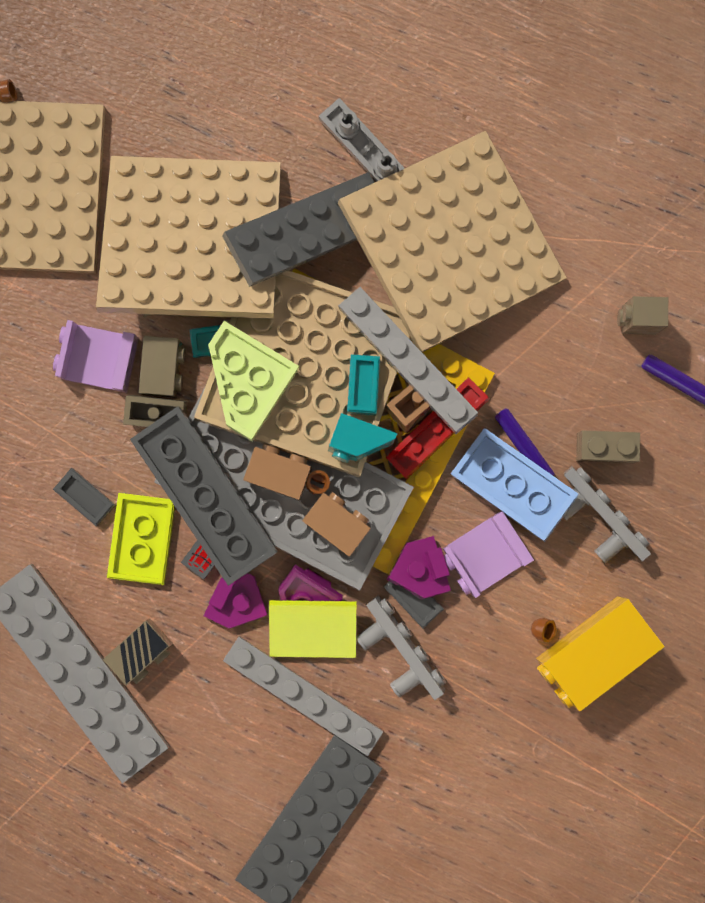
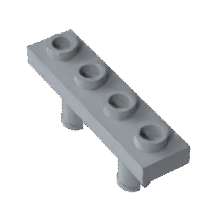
M340 98L318 116L319 121L355 160L369 172L376 182L405 169Z
M571 466L563 473L574 486V491L579 494L578 498L564 515V518L568 520L583 506L591 504L613 529V535L594 550L604 563H607L624 547H630L641 561L651 554L646 548L650 545L647 539L639 531L634 534L627 527L631 523L620 510L615 513L608 506L611 500L601 489L595 492L588 484L592 479L581 467L576 470Z
M379 595L373 598L366 606L376 618V623L356 637L359 644L364 650H367L383 638H390L410 670L390 684L395 694L400 698L421 684L424 685L432 698L436 700L445 692L444 684H446L444 677L437 669L432 670L426 661L429 660V657L420 645L415 647L410 640L412 634L404 622L398 623L392 615L395 613V610L386 598L382 600Z

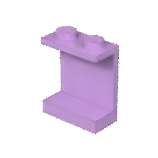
M67 320L66 327L63 326L59 335V343H62L60 355L56 354L53 362V371H56L55 376L63 380L127 393L139 337L128 332L120 334L77 325L75 322Z
M503 511L498 512L442 548L445 552L444 558L450 571L456 569L461 577L457 581L466 596L471 593L475 598L482 591L511 572L534 561Z

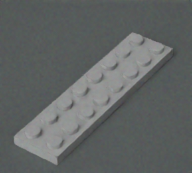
M33 564L28 565L0 587V621L122 784L170 747L118 676L103 661V656Z

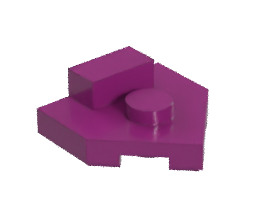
M434 536L405 544L387 580L410 591L421 600L451 591L447 576L450 574L441 547L437 548Z
M297 565L292 568L279 585L281 601H342L343 599L341 593L331 588L330 581L309 568L303 570Z
M246 573L229 586L221 577L203 616L227 628L267 616L268 613L255 576Z

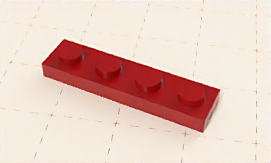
M469 377L457 388V391L476 411L490 400ZM433 411L386 459L408 479L455 433Z

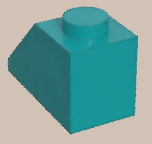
M341 413L329 444L328 452L333 453L332 457L342 462L349 463V460L357 461L393 445L397 433Z

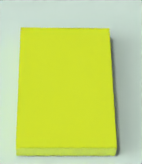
M118 493L107 578L165 585L175 506L170 499Z
M270 600V657L356 658L357 601Z

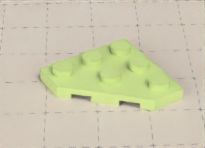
M224 321L208 344L224 417L228 428L252 442L299 370V366Z

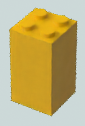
M617 596L538 656L536 659L540 665L537 667V670L551 685L555 683L558 688L554 692L564 705L569 709L573 706L580 712L665 646L630 600Z

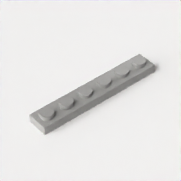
M361 287L338 305L342 313L455 434L478 415V412Z
M241 636L237 638L223 660L366 756L369 755L383 733L381 728L273 657H270Z

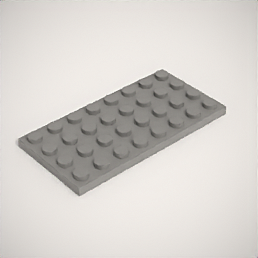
M203 390L188 419L272 544L360 590L414 487L367 462L364 464L361 476L357 477L307 460L306 465L312 467L311 472L320 470L329 476L330 486L324 492L326 495L329 496L333 492L346 502L343 508L351 514L357 510L369 519L366 525L371 529L349 557L302 521L321 495L310 493L305 486L299 501L243 480L254 448L262 449L263 444L254 440L251 442L245 437L194 420L204 392ZM280 450L279 455L290 459L291 453ZM311 479V484L323 489L324 485Z

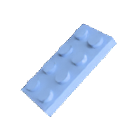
M485 428L451 472L453 477L544 542L579 496L573 489Z

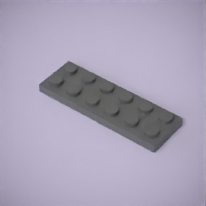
M369 172L225 231L222 237L249 287L357 241L353 230L338 205V201L373 184L374 181Z
M180 406L130 439L228 586L278 552Z
M334 734L235 880L267 903H290L381 771L382 766Z

